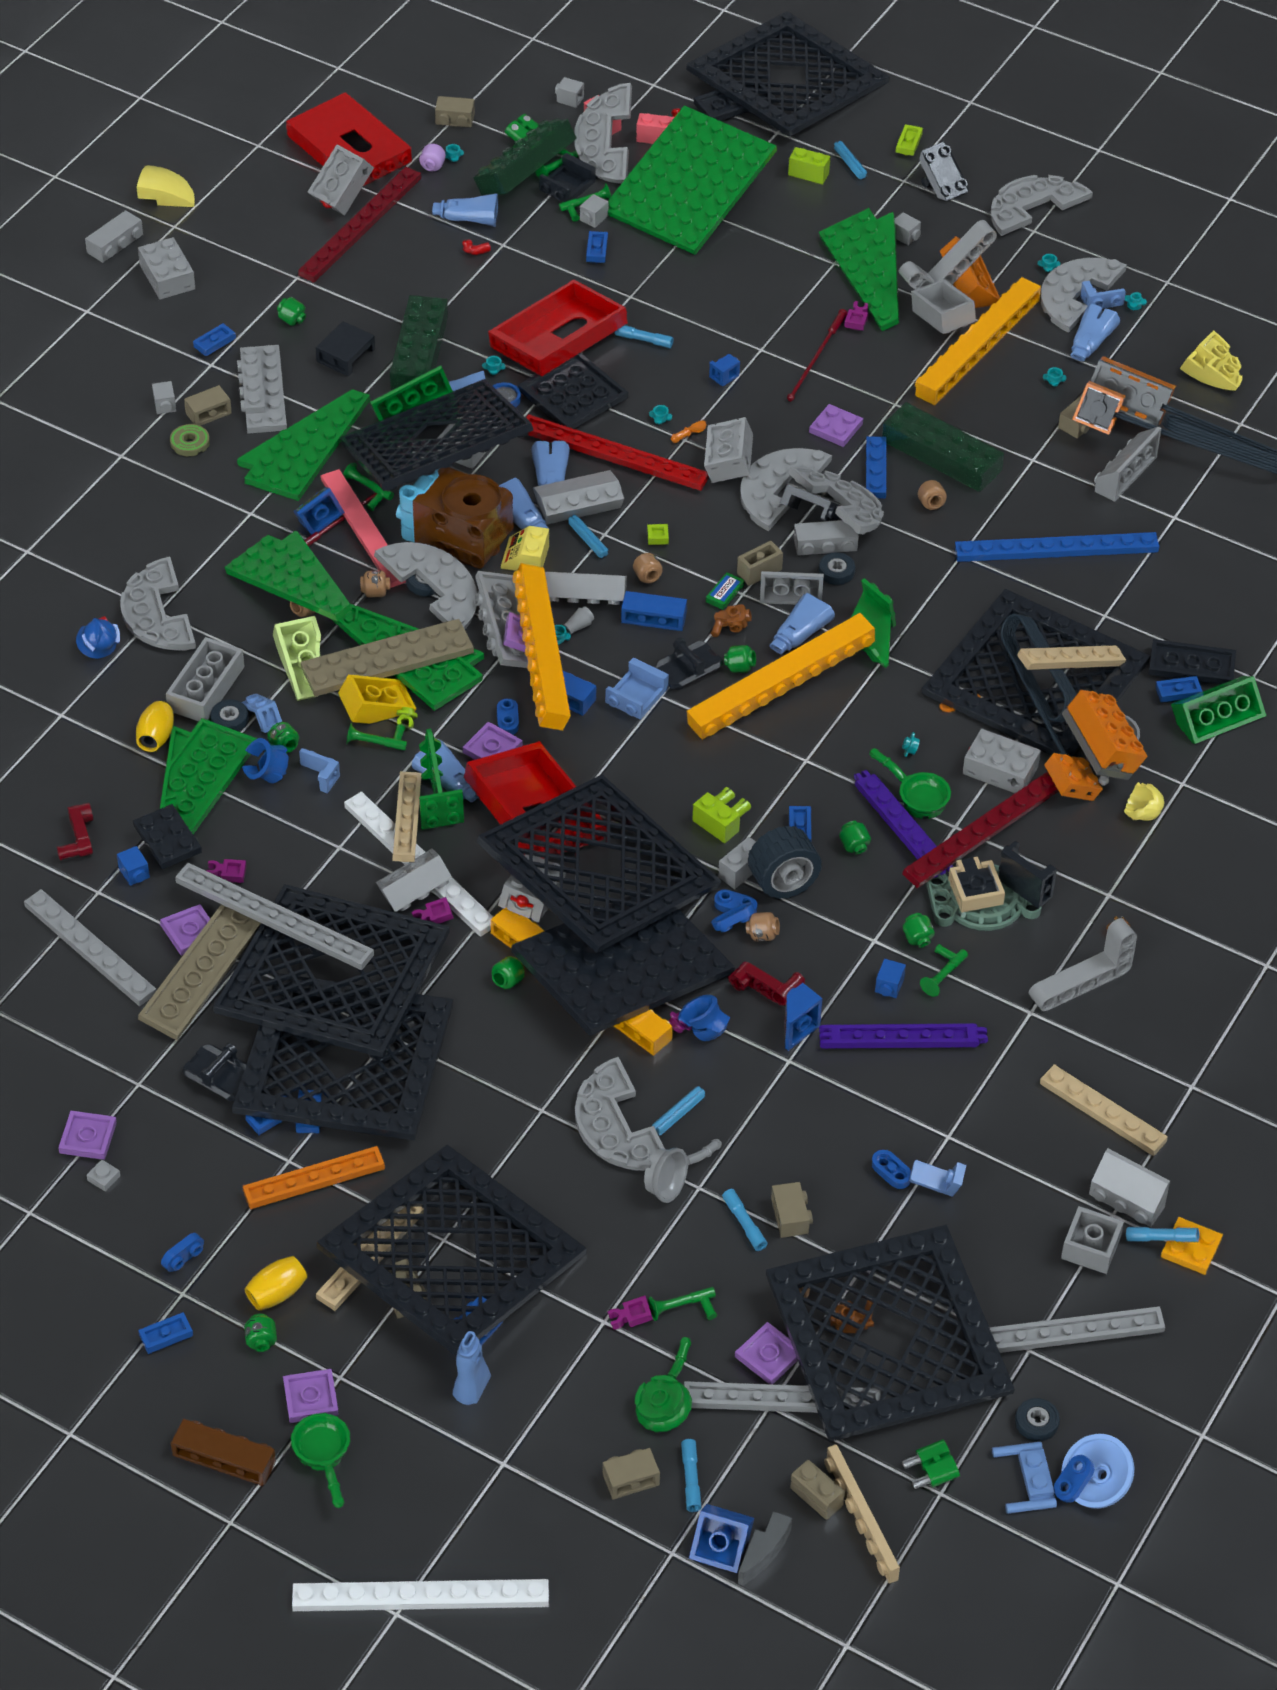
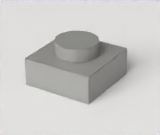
M101 1160L86 1176L87 1181L106 1192L121 1175L120 1170Z

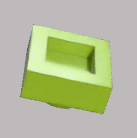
M668 524L647 525L648 545L669 544Z

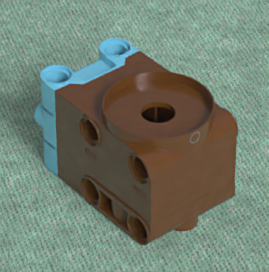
M450 467L440 468L431 475L420 476L413 485H404L399 490L400 504L396 511V517L401 519L402 538L413 543H422L439 548L451 554L458 561L474 568H483L492 556L497 555L500 552V545L514 528L512 493L508 489L498 486L495 481L486 476L467 474Z

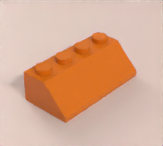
M957 236L940 250L942 258L960 240ZM981 255L953 284L954 287L974 301L975 308L991 306L1000 299Z

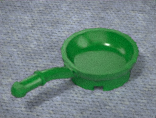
M878 749L870 750L869 755L871 758L876 759L884 767H887L902 782L899 793L904 803V808L910 815L923 819V816H929L930 819L943 812L950 800L951 789L942 777L927 772L906 776L891 761L890 757H886Z
M689 1337L681 1339L678 1353L675 1356V1362L668 1374L650 1378L651 1381L647 1384L644 1382L636 1393L635 1413L639 1423L648 1430L664 1432L676 1428L686 1420L691 1411L692 1397L690 1392L682 1383L676 1380L683 1368L684 1362L687 1361L686 1357L689 1347H691Z
M327 1413L312 1414L303 1418L295 1426L291 1435V1447L305 1466L307 1464L314 1470L325 1471L329 1484L328 1489L333 1500L332 1503L336 1508H341L344 1505V1498L342 1497L340 1483L337 1481L333 1467L341 1462L340 1459L345 1455L349 1447L350 1431L345 1422L337 1416Z

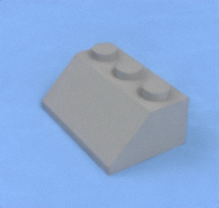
M761 571L760 603L796 605L803 594L806 593L822 601L824 574Z
M430 849L415 858V862L405 864L377 881L376 884L395 912L398 910L401 912L411 906L410 903L417 898L418 900L426 898L432 889L436 887L439 889L449 883L448 880L452 876L439 854Z
M1107 1149L1091 1181L1089 1195L1093 1196L1097 1201L1114 1207L1118 1212L1129 1215L1137 1222L1152 1227L1165 1208L1170 1181Z

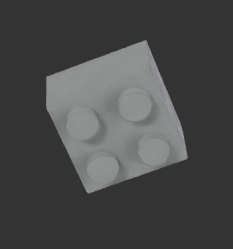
M1078 1206L1064 1241L1061 1259L1107 1274L1121 1238L1124 1221Z

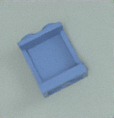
M633 657L629 662V671L614 688L610 686L606 688L605 702L641 720L668 690L669 674Z

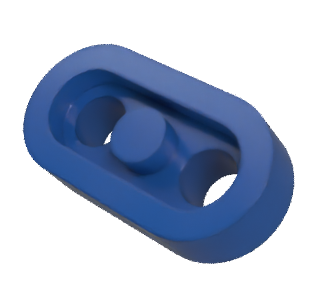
M503 699L497 704V723L499 728L512 735L516 734L519 730L518 704L512 699Z
M720 890L715 894L714 905L721 912L725 913L741 904L751 902L755 910L754 913H757V902L750 896L730 890Z
M747 902L715 917L711 923L715 931L726 932L740 921L741 923L749 921L755 910L751 902Z
M879 1150L874 1153L872 1168L884 1180L897 1189H903L910 1185L911 1170L888 1150Z
M197 1233L189 1234L164 1254L161 1265L169 1272L178 1271L189 1259L198 1256L202 1252L204 1240Z
M1076 1455L1071 1458L1054 1484L1055 1495L1063 1502L1070 1503L1075 1501L1093 1476L1095 1470L1094 1463L1085 1455ZM1082 1463V1468L1076 1470L1077 1465ZM1068 1484V1489L1063 1491V1486Z

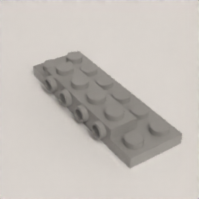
M279 345L240 348L241 360H237L238 372H242L238 376L239 385H243V387L239 388L240 399H244L241 400V412H246L247 434L287 429Z
M477 571L475 578L479 592L475 595L474 603L480 608L478 617L479 620L484 622L483 634L488 636L487 649L492 650L493 656H498L500 665L527 668L528 659L525 656V652L503 645L506 618L509 612L520 615V612L517 611L518 600L515 597V583L512 581L513 575Z

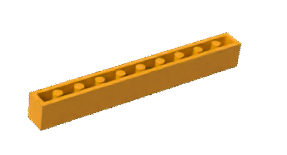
M1023 277L1016 283H1013L1011 288L1006 293H1003L1000 299L993 303L990 309L985 314L983 313L979 320L972 324L969 330L962 334L958 341L951 345L944 355L939 356L933 366L928 367L924 375L917 378L915 382V396L936 405L1039 302L1041 286Z
M521 563L518 570L513 573L512 581L515 583V597L518 600L517 611L520 612V626L523 630L522 640L525 642V656L528 659L527 669L530 671V686L533 688V701L536 705L535 716L538 717L540 727L563 731L571 715L545 571L543 567Z
M861 613L853 616L687 710L688 725L702 740L714 735L720 729L730 726L734 721L749 715L761 706H765L771 700L784 695L792 688L802 685L805 681L818 676L829 667H833L845 658L853 656L859 650L869 647L875 642V628Z
M504 908L490 919L491 934L510 948L517 942L544 932L535 921L509 911L507 908ZM652 1009L614 1025V1027L653 1056L672 1041L671 1024L666 1019H662L655 1014Z

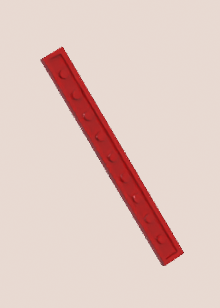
M529 414L526 417L533 427V431L527 434L529 436L551 443L554 441H565L572 450L700 491L709 479L706 471Z

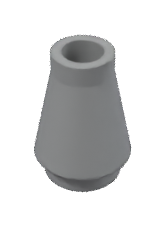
M584 606L583 608H578L563 626L566 628L567 633L571 635L591 625L594 616Z

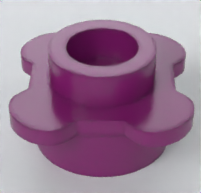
M680 1012L670 1013L669 1023L677 1033H682L685 1029L691 1030V1027L678 1020Z

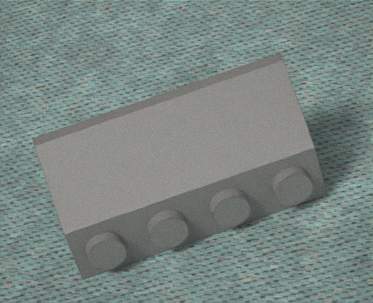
M1156 427L1140 432L1133 439H1130L1126 447L1118 451L1114 460L1109 461L1105 469L1096 475L1094 480L1096 483L1095 492L1115 502L1157 458L1161 428Z
M610 470L533 487L539 510L546 521V525L568 520L573 515L583 517L621 508L624 501L619 481Z
M545 571L550 601L558 602L559 598H567V602L579 603V599H587V603L600 604V600H608V604L620 605V601L624 600L627 576Z

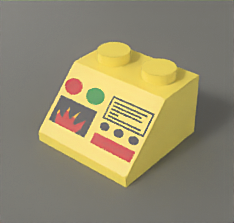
M528 526L509 537L501 569L517 571L521 563L543 567L549 548V529Z

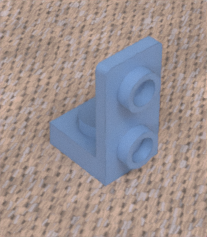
M1090 281L1082 282L1080 297L1085 305L1095 304L1104 309L1124 305L1126 291L1123 288L1097 293Z
M252 694L246 697L245 701L241 702L248 710L255 712L260 729L264 733L268 732L274 724L282 722L277 705L271 699L258 694Z
M302 748L299 751L300 764L319 772L320 791L328 794L340 777L339 762Z
M915 1160L909 1181L953 1197L962 1186L966 1165L957 1162L952 1170L948 1169L946 1171Z

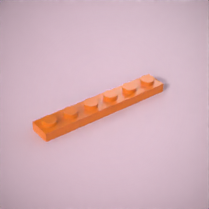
M378 1146L244 1185L243 1192L249 1208L253 1209L384 1170L385 1164Z

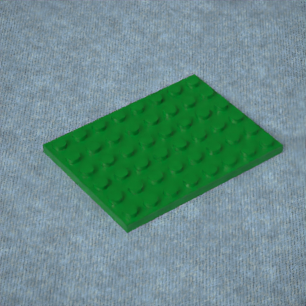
M683 106L608 200V216L696 255L776 153L777 146L687 106Z

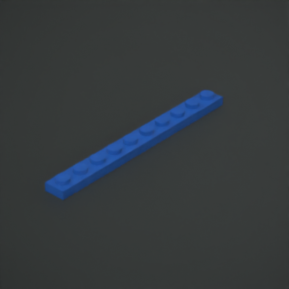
M1156 532L955 542L957 562L1155 553L1159 551Z

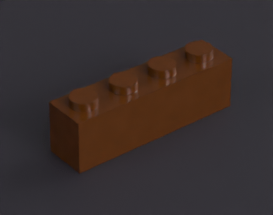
M183 1419L171 1441L173 1456L261 1486L265 1485L276 1463L275 1449L269 1445L249 1441L244 1436L228 1434L220 1428L213 1429L204 1426L201 1422Z

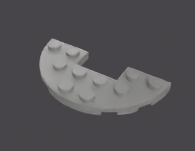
M631 83L616 85L609 88L604 94L594 97L587 104L583 114H580L575 126L574 143L580 160L596 167V177L608 182L622 183L628 176L629 150L627 147L611 148L612 120L631 118Z
M1037 175L1022 177L1009 182L999 190L998 195L992 202L991 220L997 232L1002 236L1032 223V217L1026 210L1050 200L1061 210L1091 199L1093 192L1076 181L1073 183L1064 181V177L1048 175V178H1038Z
M1082 258L1056 267L1047 275L1042 284L1041 305L1044 313L1051 317V321L1056 326L1069 333L1082 319L1088 306L1076 301L1081 294L1082 282L1090 281L1091 284L1108 291L1126 271L1127 264L1115 259Z
M792 448L772 452L755 461L750 467V475L743 476L740 488L742 506L750 514L751 520L769 531L790 508L781 504L782 498L777 496L793 478L788 474L790 467H810L814 471L821 473L832 461V455L821 450Z
M790 467L788 474L797 483L805 487L807 492L812 494L827 492L836 502L842 504L843 506H837L835 514L844 523L850 525L856 533L865 534L880 525L884 515V511L881 510L882 504L874 494L854 481L849 483L841 480V475L825 471L822 474L810 467Z
M395 543L375 551L374 557L401 583L414 574H418L441 597L430 604L429 610L442 623L460 619L464 629L468 627L477 607L474 603L477 589L471 574L460 561L439 548L422 543Z
M166 557L147 564L146 569L139 574L136 572L128 580L127 587L121 594L120 606L125 625L133 635L149 645L169 650L185 651L196 649L187 614L166 618L160 594L179 591L171 558Z
M616 1057L598 1066L594 1073L582 1083L577 1093L575 1105L577 1129L585 1144L603 1160L622 1168L645 1171L646 1167L651 1168L653 1162H649L654 1152L660 1148H665L654 1126L631 1132L617 1102L635 1097L636 1090L619 1057Z

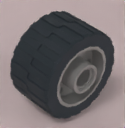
M795 826L778 827L768 831L753 844L747 859L748 866L764 893L776 899L790 898L807 890L818 878L822 868V860L805 832Z

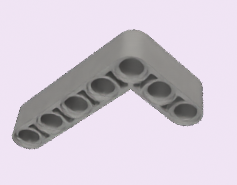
M980 220L972 226L929 273L911 261L904 263L900 267L899 273L915 290L942 279L953 285L995 241L997 234L985 220Z
M1123 918L1113 921L1107 930L1103 952L1034 984L1028 992L1029 996L1042 1011H1048L1124 975L1130 970L1133 963L1137 934Z

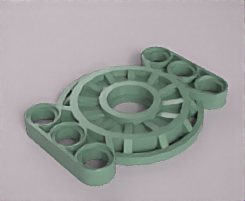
M994 864V867L999 877V865ZM939 874L938 877L931 879H940L943 882L941 884H933L931 880L927 882L934 921L942 927L950 926L955 920L959 924L971 929L992 931L1011 925L1021 914L1028 919H1035L1041 914L1042 906L1035 911L1026 909V906L1032 904L1002 882L1001 884L1005 892L1004 905L967 912L960 911L948 880L949 876ZM944 896L946 900L937 901L935 897ZM948 913L950 917L944 919L939 914Z

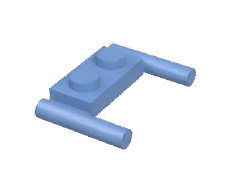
M1041 1442L992 1448L993 1458L1018 1455L1029 1501L1005 1504L1007 1514L1057 1507L1054 1488Z

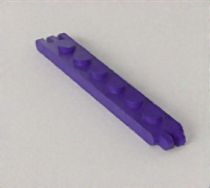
M867 770L862 771L861 774H854L856 788L917 860L937 847L875 774L871 775ZM953 865L942 871L940 875L946 874V870L949 872Z
M977 1024L819 1026L821 1048L977 1047L979 1043L988 1042L987 1028L978 1027Z

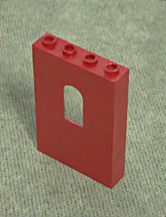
M346 92L286 121L287 136L322 166H324L336 145L365 159L374 169L363 186L412 162L411 147ZM354 130L369 142L372 148L367 152H358L345 142L341 136Z
M572 280L488 331L490 346L538 375L544 376L626 325L627 311L623 305L576 280ZM581 318L587 321L585 326L563 339L552 333L573 319Z
M540 741L469 761L466 764L464 773L466 782L500 825L525 813L526 811L523 808L543 804L576 787ZM580 811V816L591 818V813ZM595 814V819L603 820L599 814ZM565 819V824L576 826V821ZM580 822V827L591 829V823ZM595 824V830L606 831V826ZM559 828L558 831L554 833L561 834V828ZM565 829V835L576 837V831ZM580 832V837L591 839V834ZM534 834V840L545 842V836ZM595 835V840L603 841L604 836ZM549 837V842L560 844V839ZM564 840V845L575 847L576 842ZM518 842V847L529 849V844ZM580 843L579 848L589 844ZM533 845V850L545 852V847ZM549 848V853L557 855L560 854V850Z

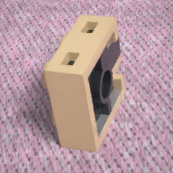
M978 857L957 860L956 867L949 869L948 880L961 912L1004 905L1005 892L992 860L981 862V864Z

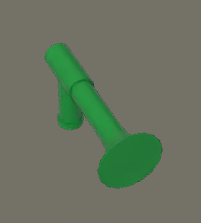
M559 144L554 148V151L562 156L568 153L579 158L576 150L569 152ZM562 158L546 166L537 163L535 165L537 177L539 178L541 174L548 177L549 172L562 166Z
M606 183L602 190L593 193L602 199L609 200L611 197ZM593 194L560 203L561 212L568 210L572 221H578L580 216L577 214L575 207L582 205Z
M350 463L346 467L343 476L347 481L354 479L377 493L369 504L366 505L369 510L373 511L383 498L389 501L393 499V492L383 491L377 483L357 471L356 463Z
M351 723L346 744L350 741L360 740L405 751L407 741L401 740L405 726L398 724L394 738L360 732Z
M941 944L937 945L935 953L944 956L949 961L933 978H921L920 986L927 995L932 997L939 995V984L968 957L966 950L961 949L956 954Z
M713 1287L665 1301H656L652 1297L648 1298V1305L654 1321L658 1320L659 1314L663 1311L696 1302H701L708 1320L717 1317V1313L709 1300L715 1297Z

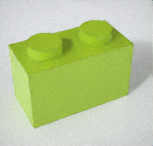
M795 147L789 157L788 175L824 184L829 175L830 156Z

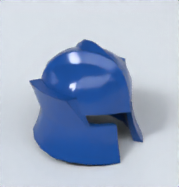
M93 618L87 626H82L76 636L78 649L90 658L99 659L110 655L115 650L116 644L120 642V632L117 624Z
M263 738L254 740L245 751L257 757L265 751L258 761L260 771H258L257 766L249 765L242 766L244 773L250 779L262 778L269 783L280 781L283 778L282 776L287 773L289 756L286 752L288 749L283 745H271Z
M702 995L691 1000L682 1008L678 1020L689 1027L693 1026V1033L700 1040L710 1041L719 1037L725 1031L730 1017L720 1009L715 996Z

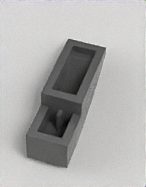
M773 1512L765 1532L755 1529L739 1570V1585L743 1586L754 1579L776 1558L791 1532L792 1517Z

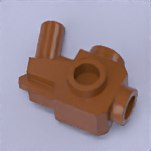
M743 604L728 606L726 610L717 612L714 615L715 624L711 635L718 637L722 627L729 626V629L735 633L742 631V628H746L748 622L752 621L750 609H746Z
M867 1300L864 1309L869 1311L873 1302ZM842 1304L837 1305L835 1309L836 1313L845 1317L850 1311V1308ZM854 1310L850 1319L862 1324L866 1316ZM872 1315L863 1330L874 1326ZM831 1316L830 1326H835V1329L839 1330L843 1321ZM846 1324L843 1333H856L859 1329Z

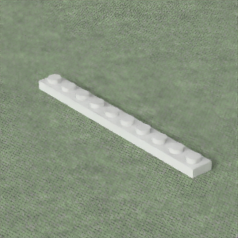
M362 791L345 801V808L393 853L395 823ZM417 844L415 858L425 853ZM453 878L449 879V883L439 889L436 887L431 890L440 899L447 897L451 910L480 937L491 931L490 919L493 916Z
M548 1579L294 1583L292 1599L293 1611L549 1607Z

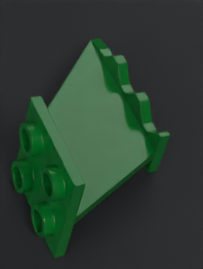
M864 578L861 580L863 593L852 617L861 613L875 628V642L861 650H864L873 662H878L887 668L889 666L891 626H896L893 600L889 595H884L880 592L874 583H870Z
M431 729L426 730L425 739L419 744L420 751L426 754L420 759V764L427 769L421 775V778L431 779L434 793L419 797L422 830L464 822L462 789L442 792L440 776H443V773L438 769V766L442 763V757L436 754L441 748V742L434 738Z

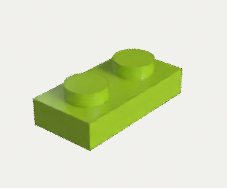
M905 124L896 146V153L914 156L923 133V128Z

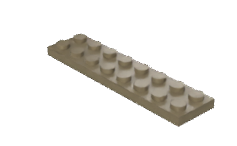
M455 619L301 661V668L316 697L340 690L348 674L385 678L474 653V647L460 619Z
M221 904L140 1012L138 1020L178 1040L255 936L261 923Z

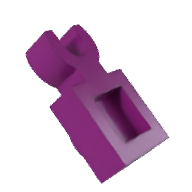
M858 301L854 302L853 310L849 309L845 320L846 328L864 330L868 318V303H865L863 307H858Z
M224 859L223 864H219V862L214 860L208 861L209 869L214 870H206L207 872L218 877L221 876L222 879L228 882L244 883L247 867L246 860Z
M447 897L425 904L426 910L417 909L412 912L415 918H421L422 920L438 924L453 919Z
M646 1296L624 1302V1309H611L608 1311L610 1319L618 1318L611 1321L613 1329L621 1328L626 1322H629L630 1327L653 1320Z

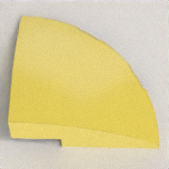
M147 165L143 168L137 183L138 199H156L157 205L194 207L193 190L183 177L161 167Z
M1214 330L1198 345L1180 368L1183 372L1200 382L1221 389L1236 391L1242 381V376L1239 375L1241 364L1238 357L1230 354L1229 344Z

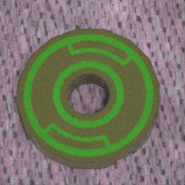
M196 424L179 426L170 435L171 448L182 456H196L198 452L206 451L210 444L207 430Z

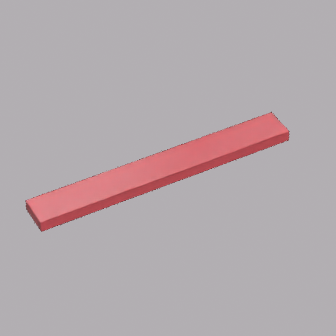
M340 469L321 475V481L325 487L332 490L345 512L343 514L376 568L384 571L386 577H390L391 588L406 583V580L401 583L374 557L375 551L387 546V543Z

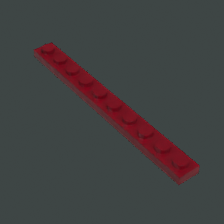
M408 167L399 172L298 270L299 276L315 283L421 180V173Z
M1048 771L904 869L902 875L918 889L956 863L957 860H960L1058 793L1059 790Z

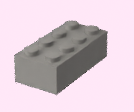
M205 637L166 692L167 704L172 707L173 713L196 721H200L201 718L208 720L211 716L212 708L218 702H221L245 667L243 649Z

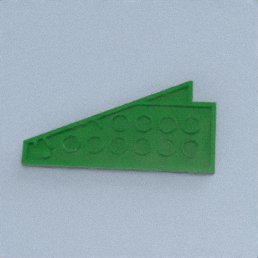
M868 208L820 231L819 236L864 305L868 303V311L881 331L899 324L894 213L891 212L876 219Z
M352 389L237 459L238 466L250 469L244 478L245 484L299 501L340 444V437L347 434L370 402V395Z
M296 530L283 540L270 535L263 537L258 543L248 548L246 552L225 566L226 574L335 621L340 620L352 610L346 597Z
M350 604L352 610L340 620L335 621L331 619L359 645L419 630L416 627ZM474 649L472 654L395 674L394 676L435 711L483 681V675L473 666L484 660V653Z
M203 718L200 719L192 732L173 726L160 809L173 804L194 835L251 755L245 750L257 738Z

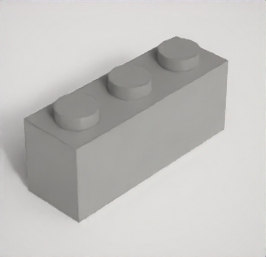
M125 210L85 238L87 253L102 263L143 235L142 220Z
M842 520L794 524L797 555L857 551L858 533Z

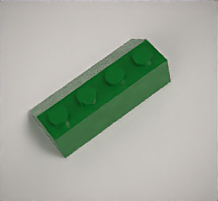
M440 365L370 401L376 417L381 421L453 392Z
M1254 676L1236 678L1171 704L1177 725L1193 744L1266 716Z

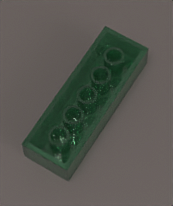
M556 118L552 121H541L536 129L528 131L524 138L516 140L514 146L503 150L502 155L493 158L488 166L480 168L478 170L479 173L473 179L481 195L507 194L576 140L577 137L569 120Z
M409 295L390 370L391 390L436 368L448 319V299Z
M907 402L883 423L882 437H886L887 444L979 492L1003 469L1004 452Z

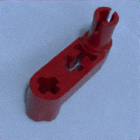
M90 803L67 807L76 843L57 846L59 859L62 860L78 855L83 857L93 854L85 822L93 821Z
M743 962L728 978L736 990H745L749 986L773 1002L783 1006L786 1005L788 992L792 988L805 983V978L798 972H794L785 983H782L749 962Z

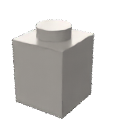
M564 77L555 88L557 102L577 108L584 98V83Z
M594 194L580 206V221L590 226L597 227L608 217V201Z
M904 212L895 218L896 239L906 245H910L914 240L916 241L921 235V222Z
M172 381L152 384L156 413L176 412Z

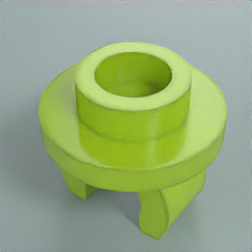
M402 707L396 713V715L400 716L397 719V725L402 724L404 720H408V727L412 729L414 727L413 719H416L418 714L414 712L413 708Z

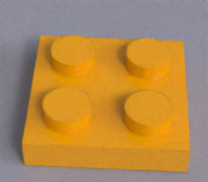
M1178 1217L1173 1229L1198 1228L1200 1234L1199 1242L1167 1241L1162 1250L1161 1258L1206 1275L1223 1234Z

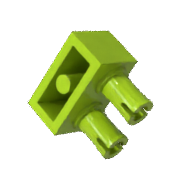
M725 787L715 797L707 792L693 804V822L723 843H726L739 832L740 817L751 809V804L748 801L745 802V799L742 798L733 807L727 806L726 804L735 798L734 792L731 789L729 790L728 787Z

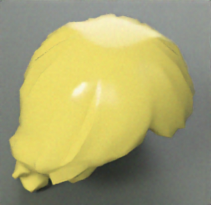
M1138 782L1130 794V798L1127 800L1128 803L1124 812L1132 820L1151 821L1160 815L1164 807V797L1152 784H1140Z

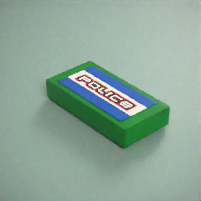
M726 572L706 596V602L724 610L744 586V580Z

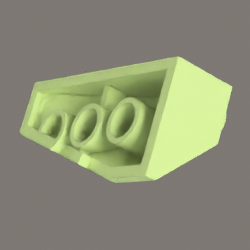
M312 616L275 624L273 638L297 701L315 697L302 671L301 661L320 657L321 633L316 617Z

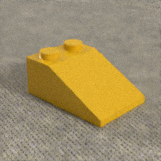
M348 674L338 692L351 721L356 723L371 724L397 717V710H401L402 707L413 708L414 712L416 711V707L405 685L399 679Z

